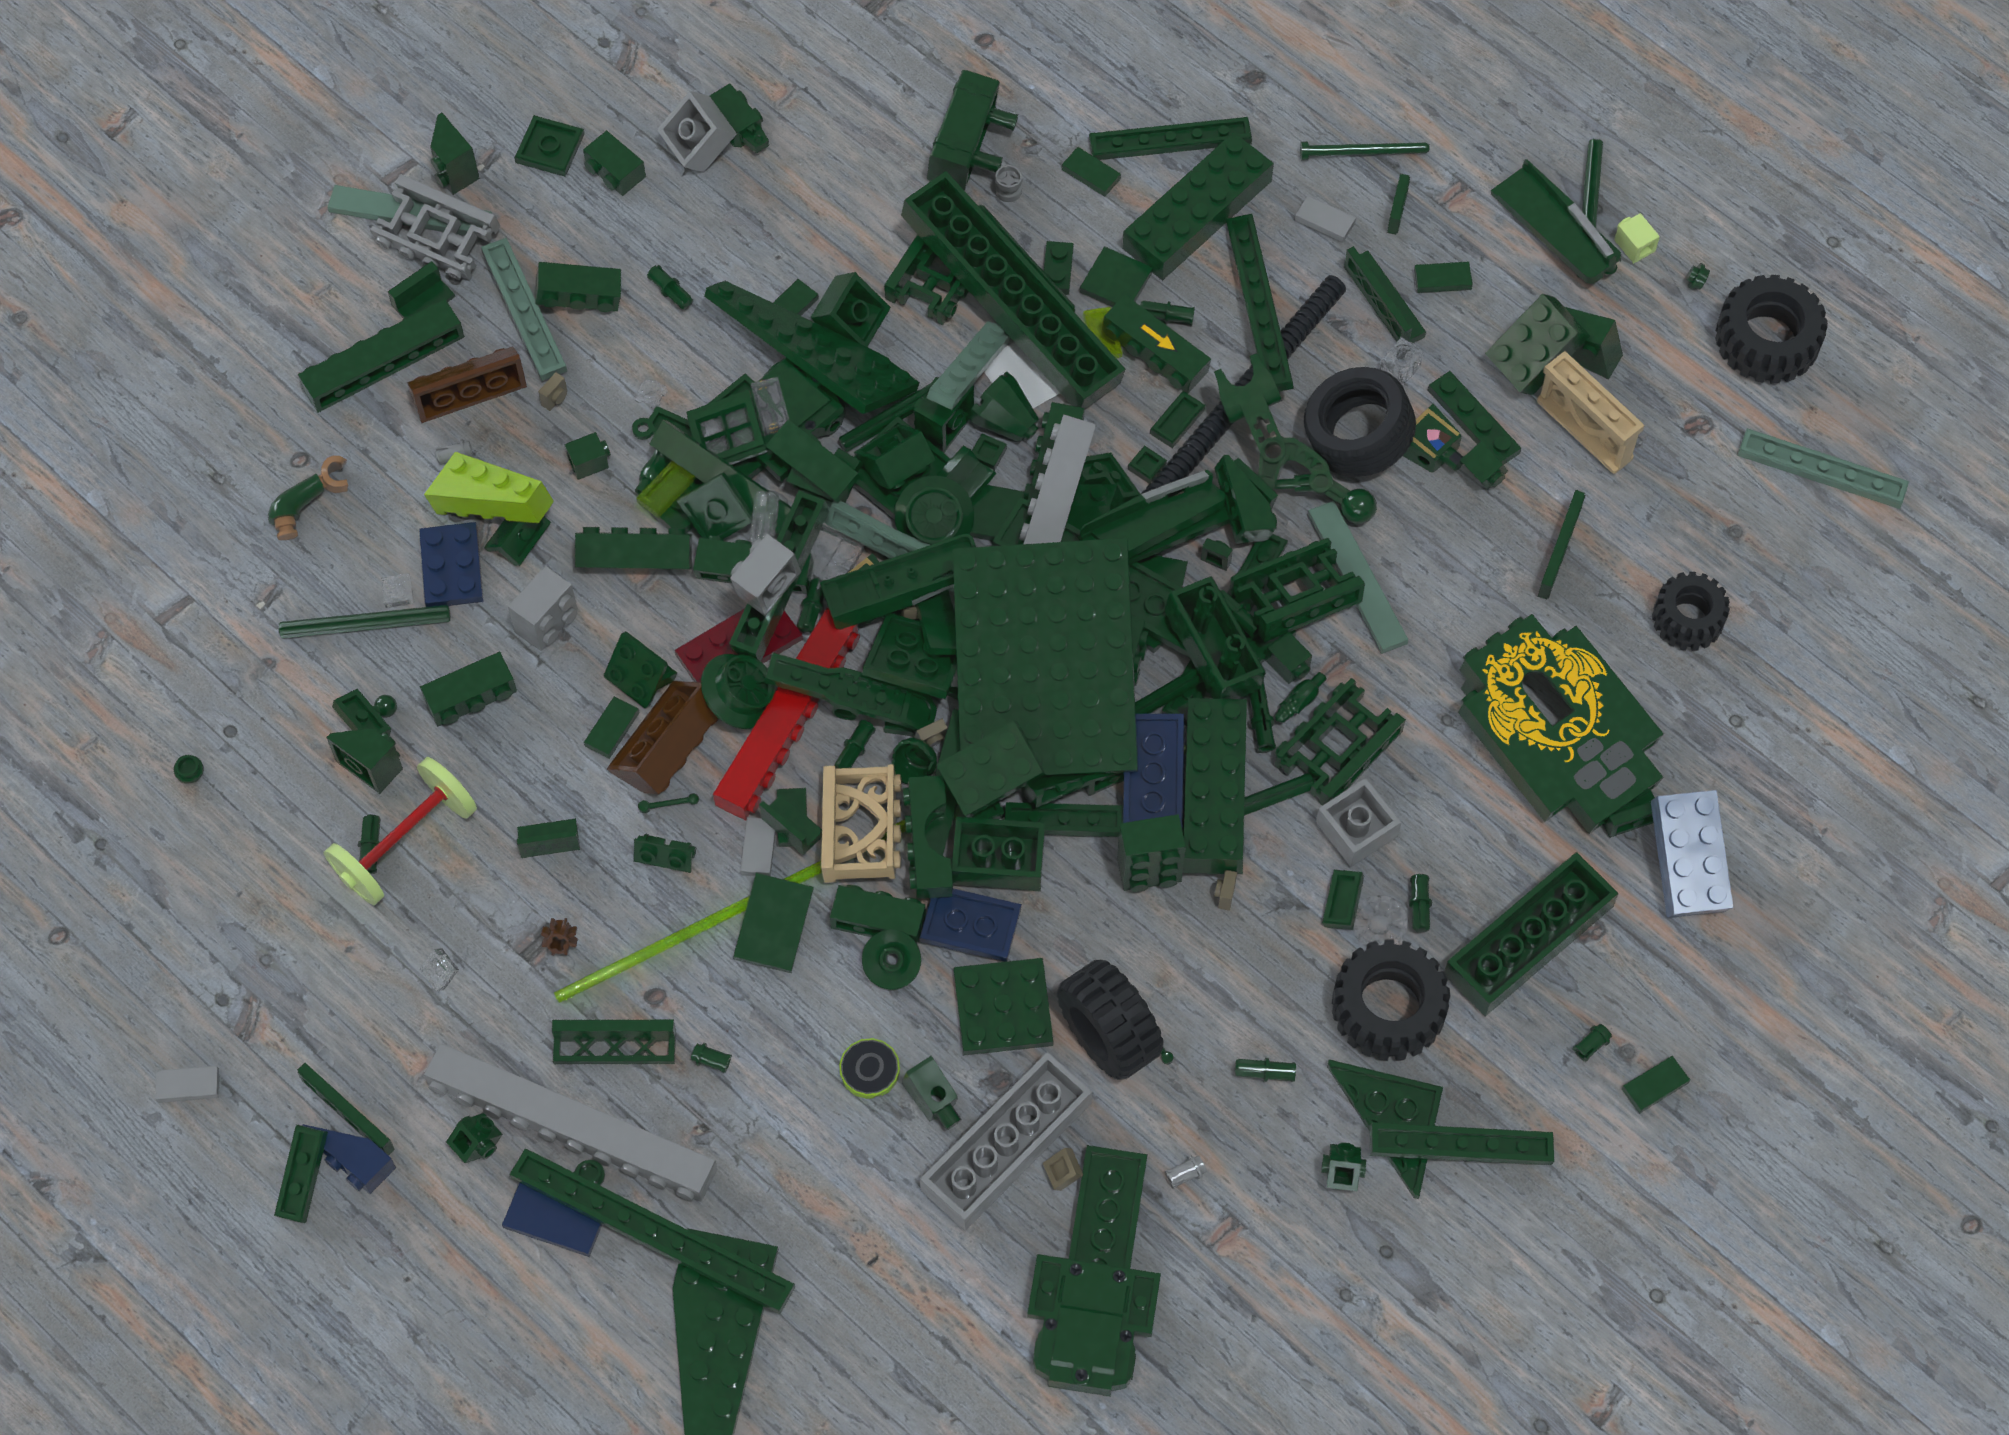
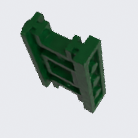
M917 234L884 284L885 299L894 304L898 299L900 304L905 305L910 295L930 304L928 306V317L932 319L936 317L937 323L944 325L947 318L951 319L954 316L960 298H965L969 291L952 272L946 277L929 269L937 255ZM915 272H917V277L926 281L923 286L910 281ZM935 286L948 291L943 301L941 295L933 292Z
M1329 538L1314 541L1308 546L1295 551H1289L1281 557L1265 561L1254 568L1240 571L1231 577L1229 595L1235 598L1237 603L1251 598L1259 609L1254 612L1253 624L1255 627L1259 626L1258 635L1263 642L1362 602L1365 582L1360 576L1355 577L1353 572L1339 576L1332 567L1336 563L1337 551L1331 549L1332 542ZM1316 565L1319 572L1312 574L1308 568ZM1300 579L1308 590L1290 596L1283 585ZM1327 581L1331 587L1324 590L1320 583ZM1267 585L1270 592L1263 594L1259 588ZM1279 601L1282 607L1274 610L1271 603Z
M1353 678L1346 684L1340 683L1332 692V698L1327 703L1322 702L1313 712V718L1308 723L1303 721L1296 728L1295 736L1289 742H1282L1275 751V767L1278 769L1283 768L1287 775L1297 765L1306 773L1311 774L1316 782L1312 785L1310 793L1314 797L1317 795L1320 798L1319 803L1322 806L1346 791L1403 732L1406 719L1398 713L1393 716L1391 714L1392 711L1388 708L1377 717L1359 702L1364 697L1365 690L1362 687L1358 688ZM1346 701V708L1355 714L1349 722L1336 712ZM1364 722L1377 732L1367 744V736L1358 730ZM1334 727H1337L1354 741L1341 756L1322 742ZM1308 740V746L1317 753L1311 761L1298 751ZM1326 761L1340 771L1329 783V775L1320 769Z

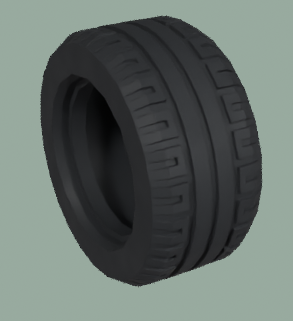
M1349 368L1330 376L1313 392L1307 402L1304 413L1305 432L1314 451L1327 462L1330 470L1344 476H1370L1391 467L1407 452L1416 431L1414 410L1403 386L1390 373L1376 368ZM1374 404L1387 409L1384 421L1367 436L1349 440L1333 435L1338 420L1342 415L1355 407Z

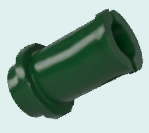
M1602 1024L1593 1025L1590 1028L1591 1032L1573 1047L1576 1055L1585 1062L1603 1045L1607 1046L1610 1043L1609 1039L1612 1038V1034Z
M697 1043L691 1056V1060L696 1062L695 1065L700 1066V1064L720 1070L723 1073H726L732 1058L730 1054L707 1047V1043L702 1045Z

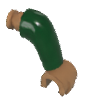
M341 456L328 457L321 466V475L314 474L278 495L271 503L268 511V521L270 524L275 525V529L279 531L277 533L278 540H290L298 536V531L294 528L296 527L295 521L300 518V510L322 494L324 488L333 493L348 491L347 479L337 481L329 476L332 472L342 470L347 459Z

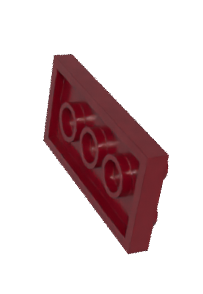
M744 609L674 650L676 657L694 682L701 683L703 670L713 658L722 654H733L729 642ZM785 610L761 660L762 663L770 660L772 652L780 654L803 640L802 633Z

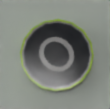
M874 1038L861 1039L851 1044L843 1053L839 1064L840 1077L846 1089L855 1096L865 1099L889 1093L897 1084L900 1075L899 1058L894 1049L886 1042Z

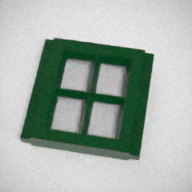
M750 390L686 412L693 439L730 465L768 452Z

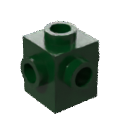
M481 1113L473 1117L466 1116L461 1119L446 1143L464 1163H468L480 1158L487 1159L496 1151V1144L503 1134L490 1118Z
M1350 1143L1330 1144L1329 1155L1323 1154L1321 1173H1327L1326 1188L1358 1191L1359 1177L1365 1178L1367 1162L1366 1159H1361V1147H1355Z

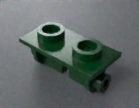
M649 834L639 835L637 839H634V862L691 873L692 858H695L697 848L692 846L690 842L685 843L671 840L670 845H666L665 838L650 836Z

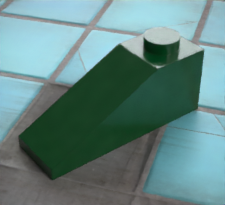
M1223 455L1214 469L1220 490L1226 494L1225 507L1236 544L1267 541L1277 528L1276 515L1272 513L1267 499L1229 455Z

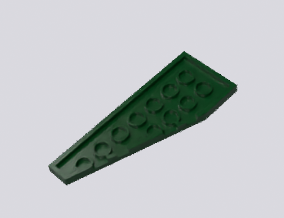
M726 280L706 287L704 297L862 414L910 395L918 389L920 382L879 352Z
M687 1228V1230L773 1273L779 1251L778 1246ZM678 1263L673 1283V1300L684 1435H734L765 1307Z

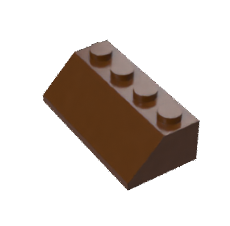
M513 346L506 349H498L492 354L480 358L475 357L457 366L445 367L439 372L427 376H419L413 381L407 382L421 423L527 387L520 356Z
M673 681L607 767V770L643 793L659 795L665 791L670 784V779L677 770L685 765L688 755L703 741V735L709 727L719 719L708 707L703 697L701 683Z

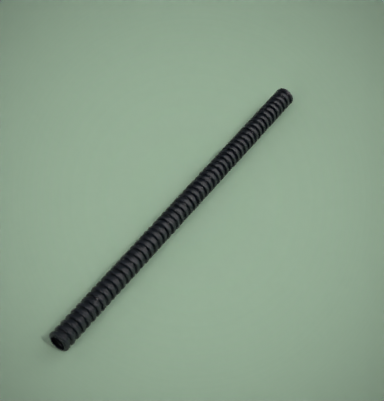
M1328 275L1325 281L1320 284V287L1315 290V293L1311 294L1310 298L1305 301V304L1300 307V310L1295 313V316L1290 319V322L1285 325V328L1281 329L1287 359L1301 345V342L1306 339V336L1311 333V330L1316 327V324L1320 323L1321 318L1326 316V313L1331 310V307L1336 304L1341 295L1346 292L1344 283L1338 277ZM1252 364L1244 372V375L1239 378V381L1234 384L1235 386H1245L1252 380L1254 375ZM1221 400L1219 405L1214 407V411L1209 413V417L1203 420V423L1198 426V429L1193 432L1188 441L1184 442L1183 447L1178 449V453L1172 456V459L1167 462V465L1162 468V471L1157 474V477L1152 480V483L1141 494L1188 477L1189 473L1194 470V467L1198 466L1199 461H1202L1205 455L1210 452V449L1215 446V443L1220 440V437L1233 424L1230 423Z

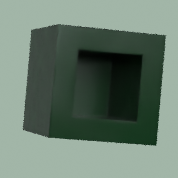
M596 432L564 444L567 458L577 480L609 468L607 457L611 456L610 450L605 440L600 442Z
M1482 441L1460 460L1487 490L1498 486L1505 479V474L1508 472L1506 467Z
M1287 632L1267 648L1266 662L1288 684L1296 678L1301 680L1311 670L1312 654L1290 632Z

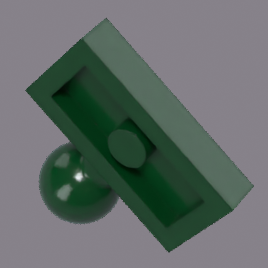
M357 688L333 700L332 707L351 730L373 728L379 734L385 732L390 736L391 727L382 717L387 718L394 715L397 710V702L390 695H381L375 700L374 706H372Z

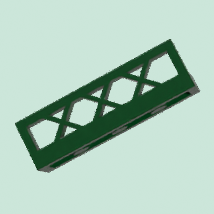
M1354 246L1347 249L1344 264L1345 270L1401 349L1425 338V329L1370 252L1367 250L1359 254Z
M674 1019L552 1020L554 1064H675L676 1027ZM657 1041H669L668 1055H654L649 1048ZM561 1042H575L580 1047L572 1056H560ZM596 1042H605L610 1047L602 1056H595L589 1050ZM626 1042H635L640 1047L634 1055L625 1056L619 1050Z

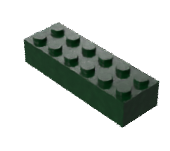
M1233 132L1123 231L1122 249L1137 261L1153 267V274L1163 281L1226 224V219L1232 218L1272 182L1274 163Z
M1188 698L1184 841L1186 848L1183 873L1225 874V871L1228 870L1237 872V874H1243L1247 699Z
M1575 852L1450 958L1444 971L1446 977L1486 1017L1612 909L1619 893Z

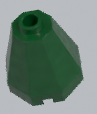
M1008 372L1000 375L984 391L980 397L981 406L975 403L968 415V418L976 425L1018 442L1024 438L1029 441L1039 429L1036 426L1039 421L1038 416L1017 380Z

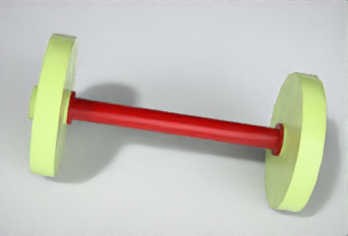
M426 757L419 763L417 769L433 793L358 862L348 851L335 843L324 851L326 860L339 875L342 882L369 904L376 905L384 897V893L367 870L442 801L453 812L465 819L477 810L474 800L456 777L430 757Z

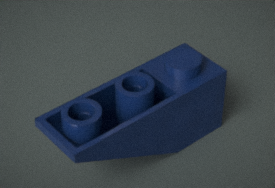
M303 1124V1126L328 1132L323 1154L327 1157L324 1160L336 1172L342 1169L348 1175L346 1180L357 1191L363 1188L371 1194L396 1169L392 1158L368 1138Z

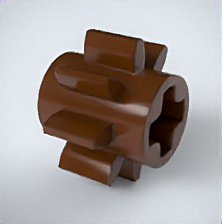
M551 918L550 928L547 926L542 927L541 936L544 938L541 946L547 947L553 956L561 953L568 955L569 946H577L578 938L575 937L577 926L571 927L567 922V918L564 920Z

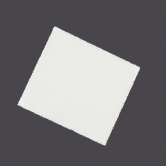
M1015 342L1003 348L984 371L992 383L1000 375H1004L1005 372L1010 373L1017 380L1032 408L1060 394Z

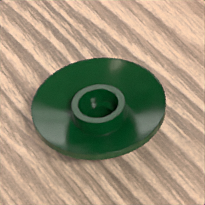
M890 929L875 934L868 940L862 952V966L866 976L872 983L883 989L895 990L907 986L916 978L921 968L922 958L919 946L910 935L899 930ZM890 953H895L898 956L896 964H891L888 961Z

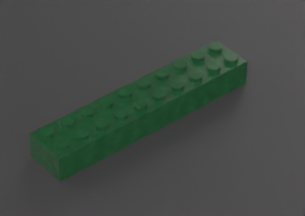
M947 171L904 200L901 213L903 219L1072 406L1087 409L1121 384L1126 370L1125 367Z

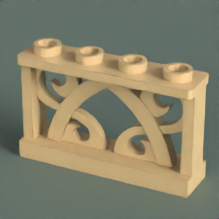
M1564 351L1544 367L1545 379L1541 394L1537 398V403L1610 472L1616 474L1633 460V451L1638 435L1643 431L1645 425Z
M890 764L888 767L836 769L835 766H823L821 869L824 883L836 882V879L883 877L895 879L896 868H901L900 850L896 851V843H901V827L896 825V817H901V800H896V792H901L902 785L901 775L895 774L894 764ZM882 782L886 786L885 792L881 795L875 793L877 786L870 788L867 794L863 792L869 783ZM859 783L857 789L845 785H840ZM850 800L853 801L848 810H841L839 808L840 804L846 803L849 806ZM886 802H887V812H886L885 809L881 806L882 804H884V803H886ZM859 805H862L879 822L871 832L858 841L856 834L851 829L837 825V822L852 817L858 810ZM886 832H887V842L881 839V838L885 835ZM847 836L851 839L853 845L849 846L848 840L845 844H840L838 841L841 837ZM881 849L885 852V857L881 862L869 863L862 856L867 851L871 858L877 859L874 855L876 850ZM855 857L858 860V863L838 864Z

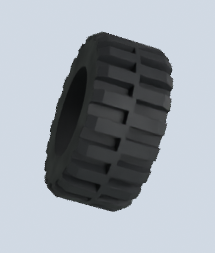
M1760 275L1755 276L1753 281L1746 279L1740 283V286L1734 287L1730 291L1728 298L1725 299L1715 331L1717 334L1715 339L1716 345L1720 347L1719 353L1724 360L1728 358V365L1733 370H1740V375L1746 378L1749 376L1756 378V382L1763 383L1764 380H1770V384L1780 383L1781 379H1784L1785 382L1794 380L1796 375H1803L1808 371L1809 366H1813L1826 336L1828 320L1825 318L1826 311L1822 304L1818 305L1820 299L1814 292L1810 294L1808 292L1809 288L1803 283L1798 285L1794 283L1795 279L1789 277L1782 279L1780 275H1770V278ZM1757 317L1778 319L1791 329L1794 338L1782 342L1766 340L1751 329L1748 321Z
M1385 939L1383 945H1378L1377 941L1368 943L1365 951L1363 948H1358L1352 953L1351 959L1347 958L1344 961L1341 971L1337 975L1332 995L1333 1019L1338 1021L1337 1029L1341 1036L1346 1034L1349 1036L1347 1043L1353 1048L1359 1045L1363 1048L1362 1054L1368 1057L1371 1056V1053L1379 1055V1060L1388 1061L1389 1056H1395L1396 1061L1405 1060L1409 1052L1412 1056H1416L1422 1053L1423 1046L1429 1048L1435 1042L1436 1035H1439L1443 1028L1449 1009L1450 988L1446 986L1448 979L1444 971L1438 972L1440 964L1435 958L1429 960L1426 957L1427 951L1421 947L1417 950L1410 948V942L1402 941V945L1394 944V939ZM1379 980L1398 981L1412 990L1419 1002V1008L1414 1015L1407 1019L1399 1021L1385 1020L1376 1016L1367 1008L1362 998L1363 991L1368 985Z
M1093 960L1060 983L1057 991L1058 1004L1062 1009L1064 1019L1069 1024L1070 1030L1078 1039L1077 1041L1081 1047L1083 1046L1088 1056L1096 1062L1097 1066L1114 1079H1127L1160 1056L1164 1043L1161 1037V1030L1157 1026L1156 1019L1153 1013L1150 1012L1147 1003L1139 995L1136 987L1129 982L1128 978L1119 972L1115 965H1111L1110 962L1106 960Z

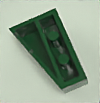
M1565 307L1590 335L1571 357L1583 368L1609 380L1623 356L1616 321Z

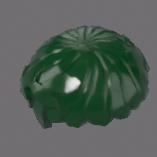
M907 738L900 741L893 750L891 764H894L895 774L901 775V782L904 784H908L909 777L932 775L937 767L936 753L933 747H930L924 740Z

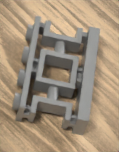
M400 174L395 182L398 188L391 195L395 201L401 204L390 223L378 218L376 221L377 226L371 227L370 231L375 237V242L386 249H389L390 246L398 249V252L406 258L413 259L416 257L421 259L424 265L432 261L437 267L445 270L447 275L456 280L464 278L470 281L472 277L470 272L477 265L467 255L477 237L490 242L491 234L496 235L501 226L497 218L489 212ZM411 198L424 203L418 216L409 213L414 205ZM430 216L448 224L438 243L420 236ZM458 219L471 224L465 237L456 234L461 225ZM403 223L412 226L407 234L410 241L397 236ZM450 244L459 247L454 255L457 262L444 257Z

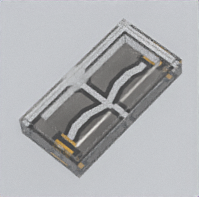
M778 377L751 383L764 436L777 433L789 419Z

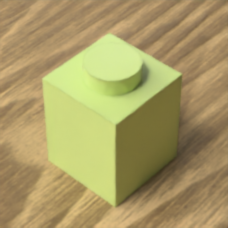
M1641 213L1632 218L1627 217L1618 224L1614 241L1633 264L1656 251L1660 236Z

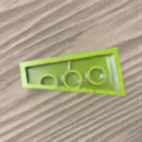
M454 452L424 493L437 515H446L447 512L456 513L460 517H468L469 514L481 515L483 519L504 517L507 521L539 523L554 502L542 481L458 452Z

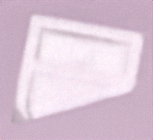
M824 522L815 541L813 578H819V582H822V580L825 581L848 573L857 563L866 545L826 525Z

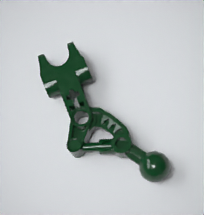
M1257 353L1249 356L1254 375L1252 380L1245 386L1238 387L1232 385L1227 380L1222 369L1214 371L1220 400L1230 423L1244 417L1246 418L1260 451L1258 476L1274 491L1295 489V492L1313 491L1317 495H1326L1341 505L1343 516L1354 524L1366 523L1374 517L1377 510V502L1374 495L1365 489H1353L1350 491L1333 480L1327 462L1314 450L1295 438H1284L1280 435L1269 406L1281 402L1282 398L1272 375L1262 364ZM1261 420L1265 424L1270 423L1266 427L1271 438L1266 440L1261 429H1256L1259 427L1258 422ZM1272 445L1279 446L1281 454L1277 458L1267 457L1266 450ZM1288 461H1295L1305 466L1311 472V474L1294 475L1292 479H1279L1282 468Z

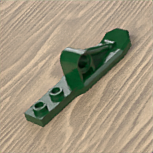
M773 652L764 683L823 699L833 706L832 713L844 720H855L859 714L901 725L916 732L933 723L937 713V708L928 694L862 675V672L845 667L826 668Z

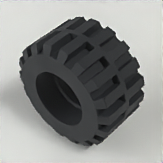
M1690 571L1688 576L1682 572L1677 574L1676 579L1672 576L1667 580L1666 584H1663L1652 614V620L1655 621L1654 628L1656 631L1661 630L1659 636L1662 640L1667 638L1670 646L1674 647L1677 644L1680 646V650L1686 651L1687 647H1691L1692 651H1697L1700 645L1705 649L1710 646L1711 641L1714 643L1718 639L1729 615L1730 608L1728 606L1730 601L1729 597H1724L1726 593L1724 587H1717L1719 583L1713 578L1710 581L1707 579L1708 575L1702 573L1701 576H1696V572ZM1681 604L1694 605L1704 613L1705 617L1699 619L1686 617L1678 610L1677 606Z

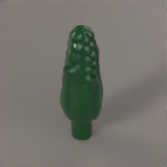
M655 449L652 457L640 472V483L636 487L635 492L643 496L649 488L657 485L663 479L668 467L673 463L672 460Z
M1318 672L1311 680L1306 679L1297 684L1288 697L1279 704L1281 708L1275 714L1276 721L1284 723L1310 705L1317 698L1319 687L1327 680L1326 676Z

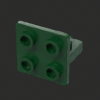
M625 631L619 637L605 670L604 677L643 708H648L653 701L656 691L672 683L678 672L668 666V663Z

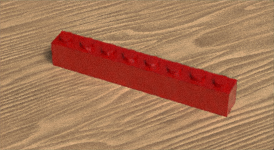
M826 608L796 659L826 668L844 667L846 654L850 649L854 650L859 642L858 625L856 624L841 630L836 629L830 610ZM781 687L777 688L771 702L766 706L714 791L715 806L745 821L751 812L755 813L761 803L760 796L765 788L770 789L777 768L779 765L783 766L790 755L789 748L793 742L797 743L804 732L803 725L808 718L812 719L818 709L817 702L820 698Z

